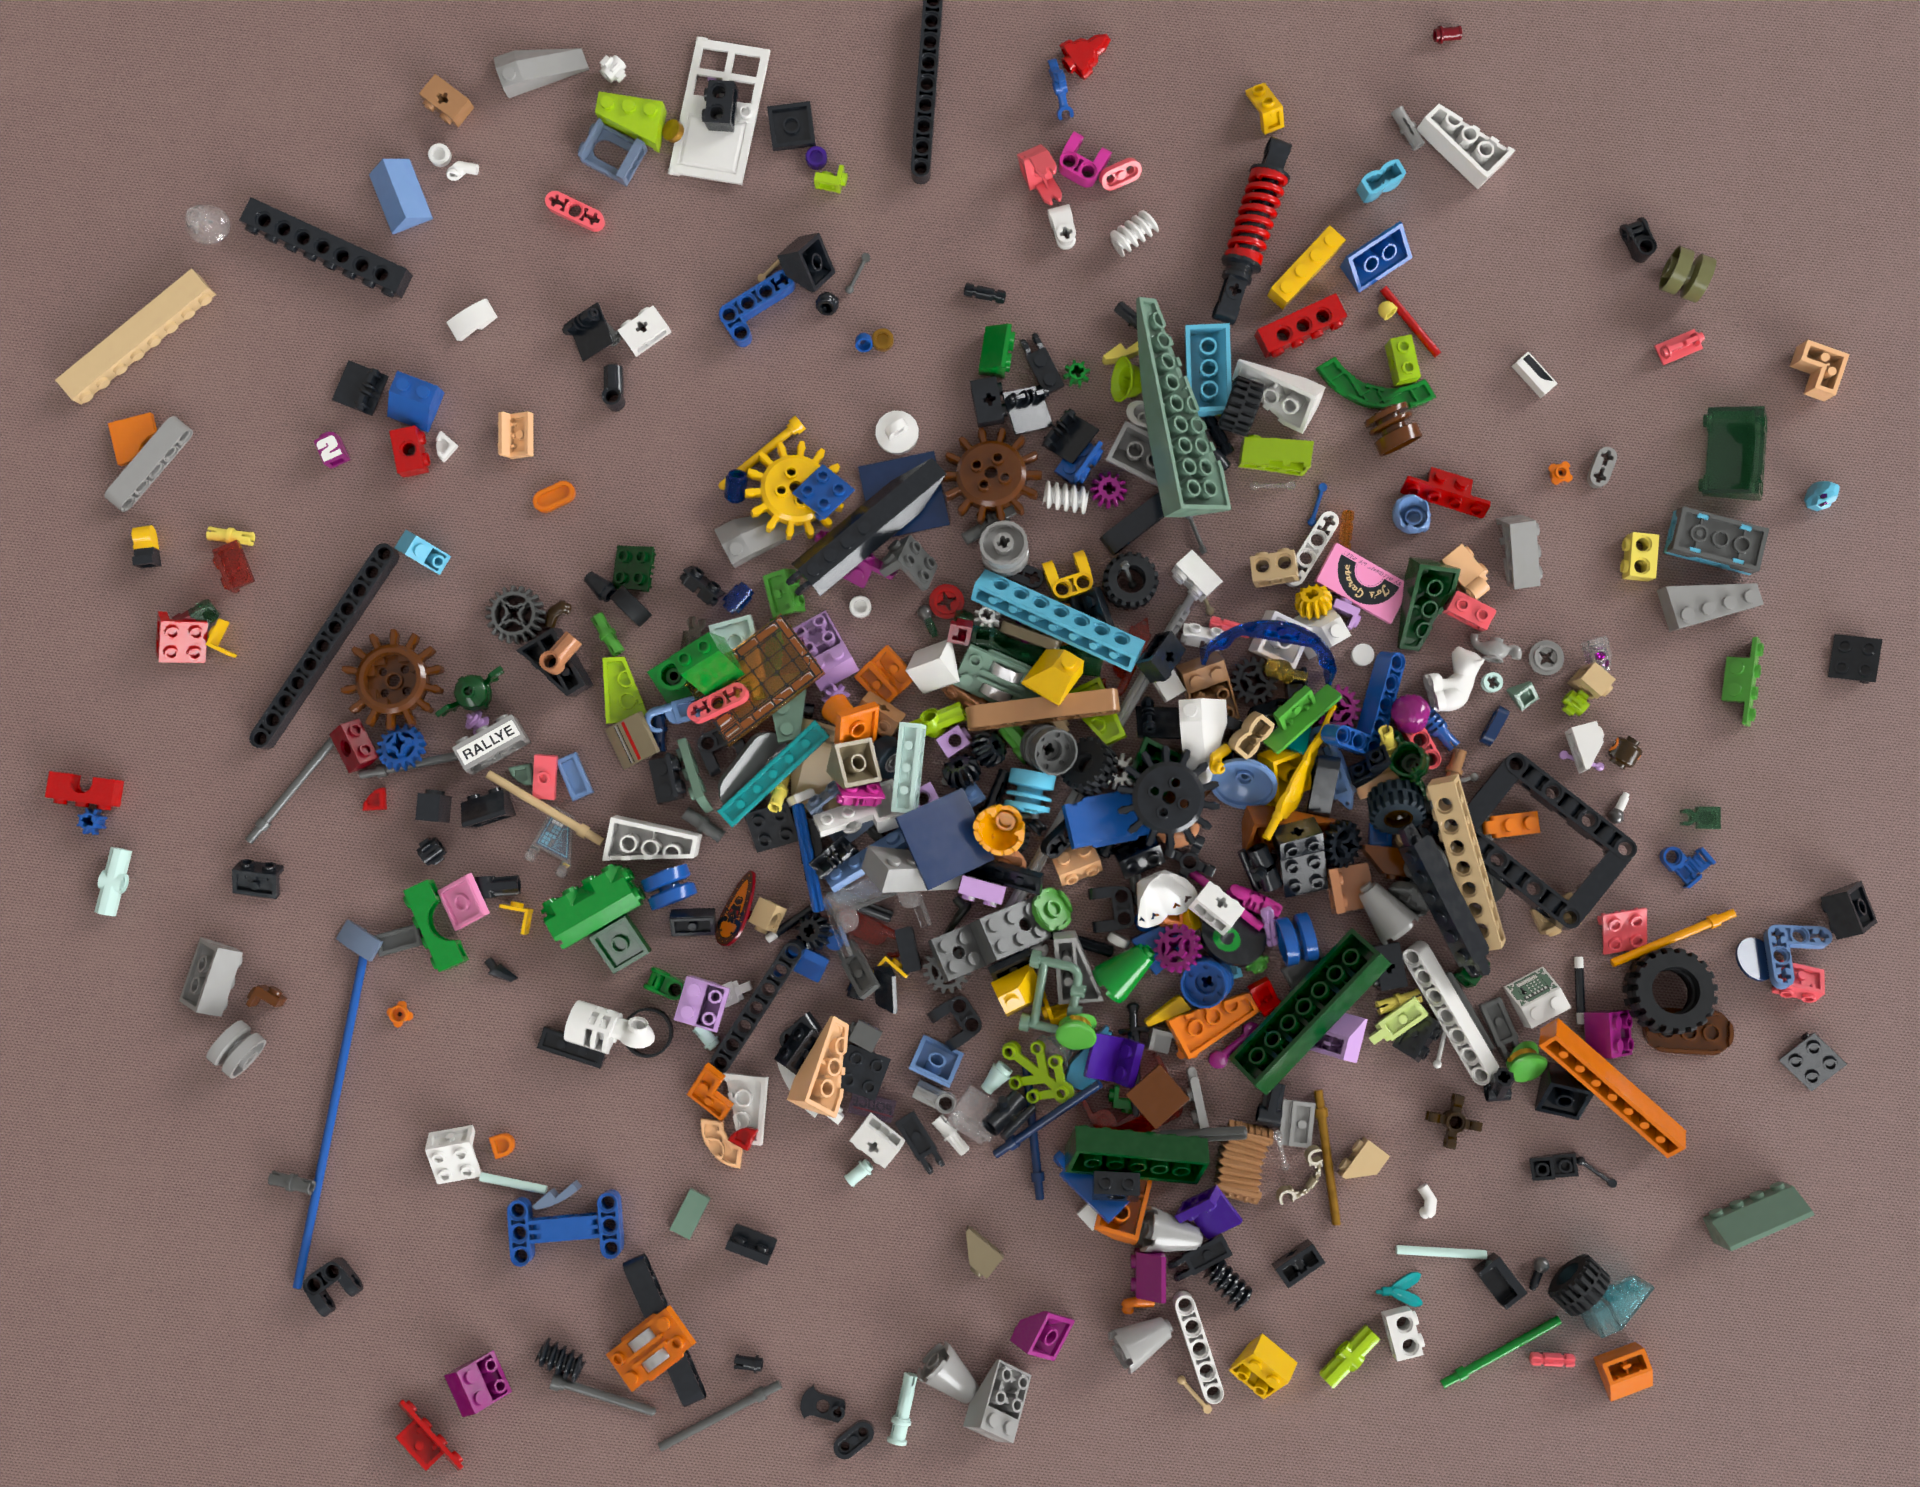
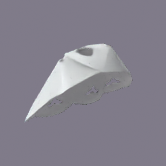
M1162 870L1142 878L1137 883L1138 925L1143 928L1153 927L1162 923L1168 915H1179L1186 912L1198 895L1195 887L1184 877L1167 870ZM1185 896H1192V898L1188 899V901L1185 903ZM1175 903L1180 905V907L1176 906V908H1173ZM1152 913L1159 914V916H1155L1154 919H1152Z

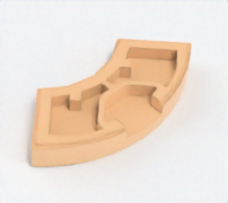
M701 1118L702 1137L711 1153L720 1162L740 1169L743 1149L728 1141L729 1137L725 1131L724 1120L721 1122L718 1119Z

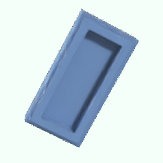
M577 752L558 759L557 766L572 801L594 793Z

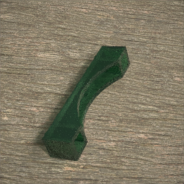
M973 625L971 644L987 651L993 649L1032 667L1047 649L1042 646L1014 640L996 628ZM1071 645L1060 647V649L1067 650L1084 660L1082 675L1100 677L1102 659Z

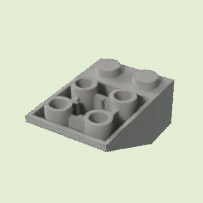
M997 1359L969 1403L963 1427L996 1442L1014 1443L1032 1375Z

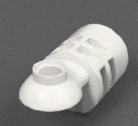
M578 1000L567 1019L564 1040L609 1054L613 1043H616L617 1039L628 1047L645 1048L654 1042L655 1035L652 1028L648 1025V1021L643 1017H632L626 1020L623 1019L622 1013Z

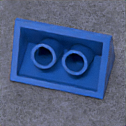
M1399 221L1344 258L1340 268L1358 293L1412 259L1402 222Z

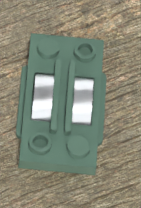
M971 643L958 667L960 682L952 684L969 691L970 694L979 698L983 697L984 700L991 703L1042 697L1021 684L1032 669V666L993 649L987 651Z

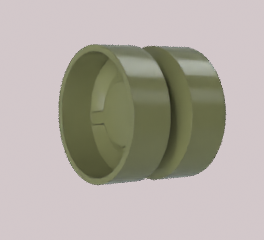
M1678 246L1663 268L1659 290L1675 295L1681 288V298L1694 303L1698 302L1711 282L1717 260L1704 254H1699L1694 260V250Z

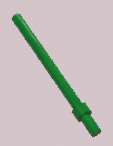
M1555 1316L1469 1365L1454 1369V1373L1440 1380L1441 1385L1445 1389L1458 1381L1463 1382L1467 1380L1472 1373L1561 1325L1560 1318Z

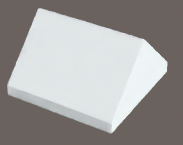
M947 640L915 651L905 670L924 694L960 682L953 643L947 642Z

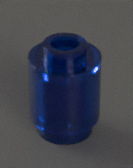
M733 469L726 476L724 497L731 503H740L746 499L745 489H747L748 478L744 471Z
M741 581L739 585L736 584L722 599L725 602L723 607L731 614L734 612L739 614L753 599L754 592Z

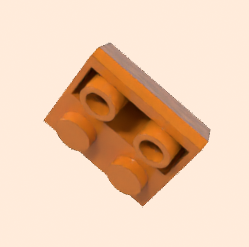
M1636 1342L1593 1357L1610 1401L1653 1386V1369L1645 1348Z

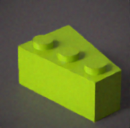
M599 91L595 109L597 118H601L604 125L635 140L638 138L644 141L645 145L660 153L663 136L662 130L667 114L663 101Z
M1248 435L1241 442L1238 467L1303 476L1311 467L1314 441L1261 438L1259 435Z

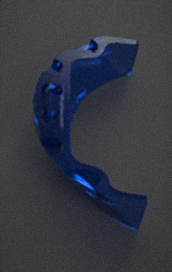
M1259 620L1237 625L1213 637L1200 648L1201 665H1206L1209 655L1214 650L1227 649L1233 640L1239 636L1261 638L1311 647L1317 654L1319 665L1323 668L1325 685H1332L1337 672L1331 650L1318 635L1300 625L1280 620Z

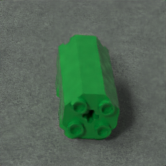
M610 864L601 869L602 874L599 876L591 875L582 880V887L572 886L562 892V897L555 899L553 897L542 903L544 908L541 910V913L547 914L543 918L544 923L556 942L559 940L563 942L560 945L562 949H567L644 904L645 893L640 886L636 887L633 882L635 876L629 867Z

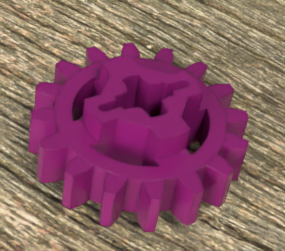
M1340 684L1335 685L1334 689L1342 695V699L1335 705L1344 710L1334 711L1329 724L1353 727L1354 725L1351 720L1356 721L1359 719L1355 713L1360 712L1361 709L1357 708L1355 704H1358L1360 700L1353 699L1356 694L1355 692L1347 693L1349 687L1346 686L1340 690ZM1343 697L1346 698L1349 704L1345 703ZM1344 714H1349L1347 719L1340 723L1341 717ZM1322 715L1316 724H1322L1325 716Z
M1175 923L1173 924V929L1166 926V933L1159 932L1160 940H1154L1158 947L1154 948L1153 951L1159 954L1155 957V960L1161 962L1160 966L1164 969L1167 968V971L1171 973L1176 970L1177 973L1181 974L1182 968L1190 971L1189 965H1197L1195 958H1201L1202 956L1197 953L1198 950L1203 948L1202 945L1197 944L1201 938L1194 935L1195 930L1188 929V926L1184 924L1180 927Z

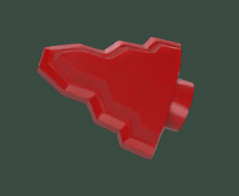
M1107 34L1094 35L1088 40L1079 38L1072 41L1069 39L1061 43L1059 46L1064 54L1061 62L1065 70L1069 74L1076 72L1083 80L1087 79L1093 73L1092 68L1098 64V56L1106 51L1111 41Z

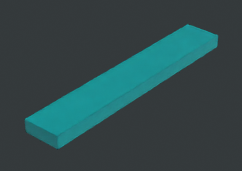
M814 720L717 812L731 827H734L818 749L830 735Z

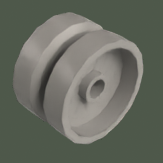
M1006 520L994 522L986 527L979 541L982 562L986 569L1002 577L1014 576L1021 572L1029 559L1027 535L1023 528L1015 522Z
M240 1020L232 1024L218 1037L207 1052L206 1058L215 1066L222 1065V1072L230 1079H233L255 1061L264 1049L266 1040L258 1033L250 1035L251 1027Z

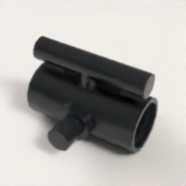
M1266 843L1253 845L1247 849V852L1245 849L1237 852L1253 891L1257 892L1263 888L1264 892H1270L1283 885L1276 867L1277 856L1270 853Z
M1012 1090L1006 1097L1000 1096L998 1098L997 1106L982 1120V1124L990 1134L997 1136L1000 1133L1001 1138L1007 1140L1036 1111V1108L1032 1104L1027 1106V1101L1022 1094Z

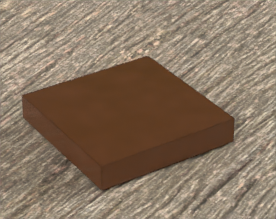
M1160 1064L1125 1093L1155 1129L1190 1100Z

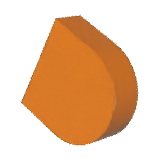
M508 1133L489 1137L495 1159L507 1156L515 1149V1139Z

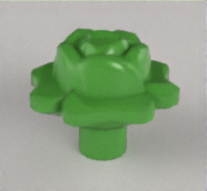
M1261 955L1253 964L1246 966L1245 970L1252 971L1255 975L1264 972L1269 962L1268 955Z

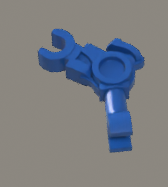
M1056 58L1048 60L1049 75L1052 77L1055 96L1057 95L1059 108L1056 113L1057 118L1062 120V112L1064 110H1068L1069 117L1072 118L1074 112L1067 103L1066 93L1068 88L1064 71L1059 69Z

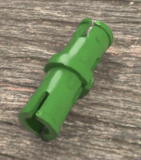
M603 612L594 615L590 620L600 634V640L604 641L612 657L620 655L625 649L619 642L615 629L611 628Z

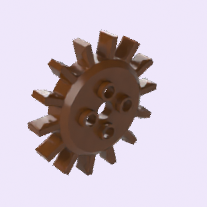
M983 427L978 428L980 443L971 446L968 440L961 436L959 443L965 451L962 457L947 452L945 455L946 461L956 465L957 470L954 472L945 471L946 476L942 481H956L958 485L945 492L946 500L950 501L962 495L965 500L957 509L958 515L964 516L973 506L979 509L977 513L979 525L984 523L987 511H996L997 520L1004 521L1005 513L1003 509L1012 506L1020 516L1024 515V507L1018 501L1021 495L1036 500L1038 497V492L1033 488L1027 487L1026 482L1028 480H1042V471L1026 470V465L1038 460L1037 452L1033 451L1021 456L1018 451L1024 446L1025 437L1019 436L1010 446L1004 443L1006 431L1003 427L999 429L996 441H987V435ZM998 456L1002 458L1000 461L994 460V458ZM977 463L981 465L979 468L973 467V465ZM989 469L997 471V475L994 478H987L985 473ZM1006 475L1009 477V479L1003 481L1001 480V477ZM981 483L988 484L985 488L980 487Z
M391 629L389 644L382 646L380 639L372 633L369 635L370 642L374 648L372 651L366 654L362 649L355 646L351 649L354 655L362 661L358 668L342 666L341 670L348 675L356 676V684L346 685L340 689L341 693L345 695L358 693L360 699L348 708L352 713L357 714L366 706L371 708L365 724L373 727L380 714L386 715V729L395 731L396 716L404 715L405 721L414 727L417 724L412 710L420 706L423 711L433 713L434 709L429 703L424 701L427 692L443 694L444 690L438 685L430 684V676L442 674L445 670L441 665L427 667L425 661L437 652L432 646L425 648L419 654L414 652L420 640L418 635L412 633L407 644L402 646L399 645V631ZM409 667V672L404 674L403 669ZM387 669V674L381 676L382 670ZM393 676H399L400 683L396 687H391L389 684V680ZM407 688L411 689L409 695H405L404 693L405 689ZM388 690L389 695L383 698V692Z

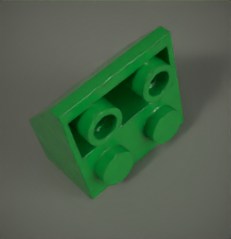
M1012 324L985 326L978 375L996 376L997 378L1004 379L1005 372H1010L1012 353H1008V351H1013L1015 332L1011 331Z

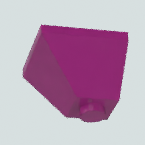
M1043 1311L1021 1319L1015 1327L1010 1341L1026 1354L1055 1361L1075 1320Z

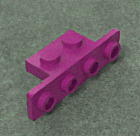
M821 530L815 536L814 541L818 542L829 531ZM871 554L843 578L864 589L872 571L882 575L879 570L883 562ZM898 570L888 575L886 578L892 580L897 574Z

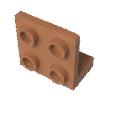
M1368 863L1349 865L1348 868L1326 869L1331 913L1340 914L1346 913L1345 911L1363 909L1364 906L1359 898L1361 893L1359 889L1369 881L1372 883Z

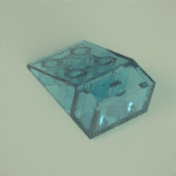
M1629 1276L1624 1278L1623 1282L1618 1285H1609L1598 1303L1581 1314L1586 1327L1600 1338L1622 1330L1655 1289L1654 1286L1638 1276Z

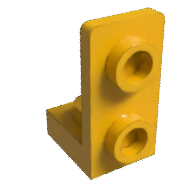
M1265 83L1245 90L1246 96L1260 114L1261 131L1264 135L1284 127L1283 106Z

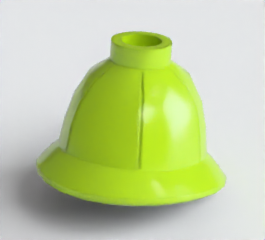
M1121 356L1118 359L1112 373L1111 394L1116 402H1122L1126 398L1136 397L1142 393L1140 368L1133 365L1126 356Z

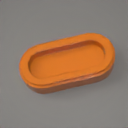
M567 481L557 482L535 493L533 505L539 512H551L572 502L576 496V490Z

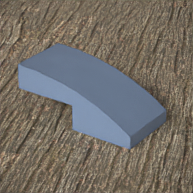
M347 919L336 937L340 943L368 961H373L383 944V941Z
M576 1180L560 1194L553 1188L532 1207L536 1210L555 1205L570 1197L582 1185Z

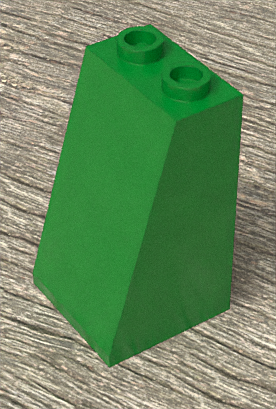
M710 632L670 656L679 674L705 696L726 687L745 675L726 639Z

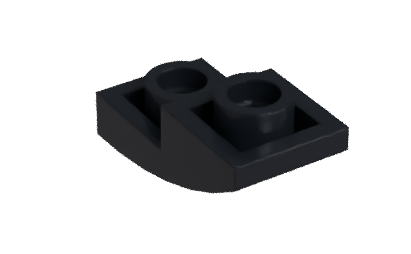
M1385 744L1364 753V760L1347 767L1355 788L1370 782L1390 766L1392 762Z
M1575 1152L1529 1158L1532 1181L1579 1176Z

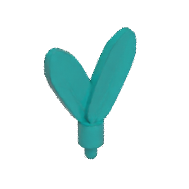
M1410 1272L1391 1286L1381 1287L1380 1290H1376V1294L1393 1296L1413 1307L1422 1306L1423 1302L1420 1297L1407 1291L1408 1288L1419 1281L1421 1274L1419 1272Z

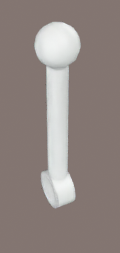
M1444 1030L1442 1032L1437 1058L1433 1062V1066L1435 1068H1440L1442 1066L1441 1057L1446 1040V1033Z

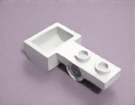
M893 779L880 783L885 795L881 805L876 807L860 806L858 803L857 806H854L852 803V805L839 806L813 815V821L820 837L841 830L846 834L855 833L862 827V823L873 820L878 833L898 828L899 826L895 818L905 813L891 812Z

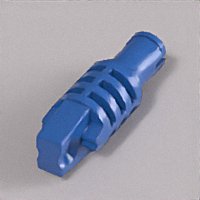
M1429 706L1431 711L1425 728L1431 736L1437 737L1447 750L1451 751L1454 747L1450 744V741L1454 746H1457L1460 742L1447 729L1448 726L1444 719L1433 707Z

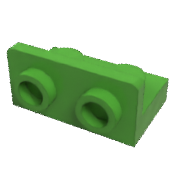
M784 568L763 576L773 618L806 611L804 596H797L795 593L796 589L800 586V579L791 586L786 583V580L796 572L795 569Z

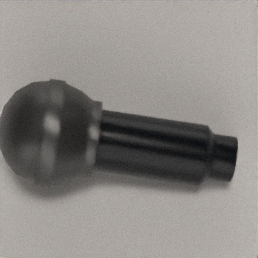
M1538 1257L1533 1262L1534 1272L1529 1282V1289L1532 1291L1538 1288L1542 1275L1549 1269V1261L1544 1257Z

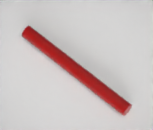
M1387 286L1381 289L1380 293L1387 301L1392 302L1397 307L1396 312L1433 357L1436 358L1442 352L1391 290Z

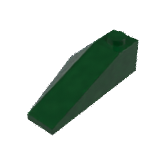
M1409 558L1404 578L1397 648L1414 651L1421 649L1433 629L1432 624L1438 614H1442L1444 604L1449 596L1452 597L1456 590L1461 571L1460 568L1428 559Z

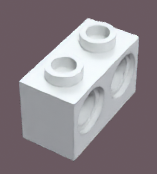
M1407 1305L1382 1311L1381 1315L1387 1338L1395 1360L1398 1362L1424 1355L1422 1347H1425L1422 1334L1417 1331L1416 1325L1419 1324L1416 1312L1412 1311ZM1400 1317H1406V1322L1403 1326H1397V1320ZM1407 1339H1412L1411 1346L1406 1349L1403 1348V1342Z

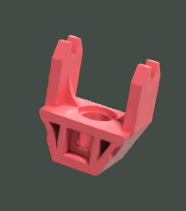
M1040 144L1017 154L1020 170L1029 190L1036 189L1044 203L1048 205H1053V198L1061 202L1062 192L1053 178V175L1056 174L1057 166L1050 152Z

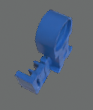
M1666 847L1660 852L1659 858L1661 863L1669 872L1674 871L1685 883L1683 888H1691L1702 878V874L1697 873H1702L1710 865L1716 863L1703 847L1696 849V854L1693 857H1686L1677 847ZM1670 850L1674 851L1677 855L1676 861L1673 863H1669L1666 859V854Z

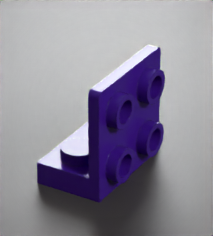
M1095 1033L1097 1036L1096 1043L1089 1049L1083 1076L1111 1081L1126 1088H1132L1136 1083L1145 1045L1129 1038Z
M1217 1185L1183 1201L1175 1214V1218L1179 1223L1193 1220L1207 1239L1236 1227L1243 1221Z

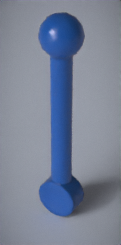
M1321 483L1318 486V497L1312 516L1307 522L1309 526L1316 524L1315 518L1323 492L1327 490L1325 483Z

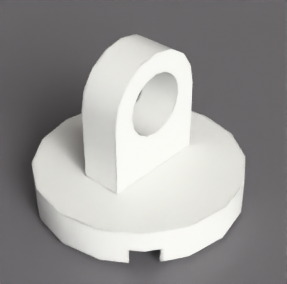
M891 411L879 419L875 435L878 444L884 451L901 455L915 447L919 436V428L916 420L910 414L904 411Z

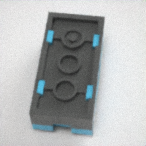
M1683 506L1673 511L1664 553L1751 575L1760 571L1769 528Z

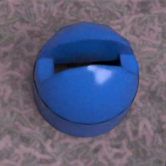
M867 333L858 334L855 339L856 349L860 352L870 351L873 347L871 336Z

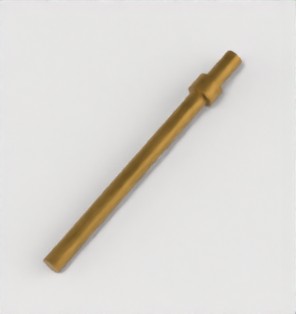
M1323 1089L1314 1090L1316 1103L1315 1118L1318 1119L1332 1225H1341L1326 1118L1328 1117V1108L1325 1107Z

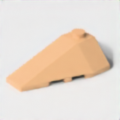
M830 1016L793 1080L787 1098L788 1101L803 1109L836 1118L844 1089H841L842 1075H845L843 1055L847 1052L849 1031L847 1023L835 1016Z

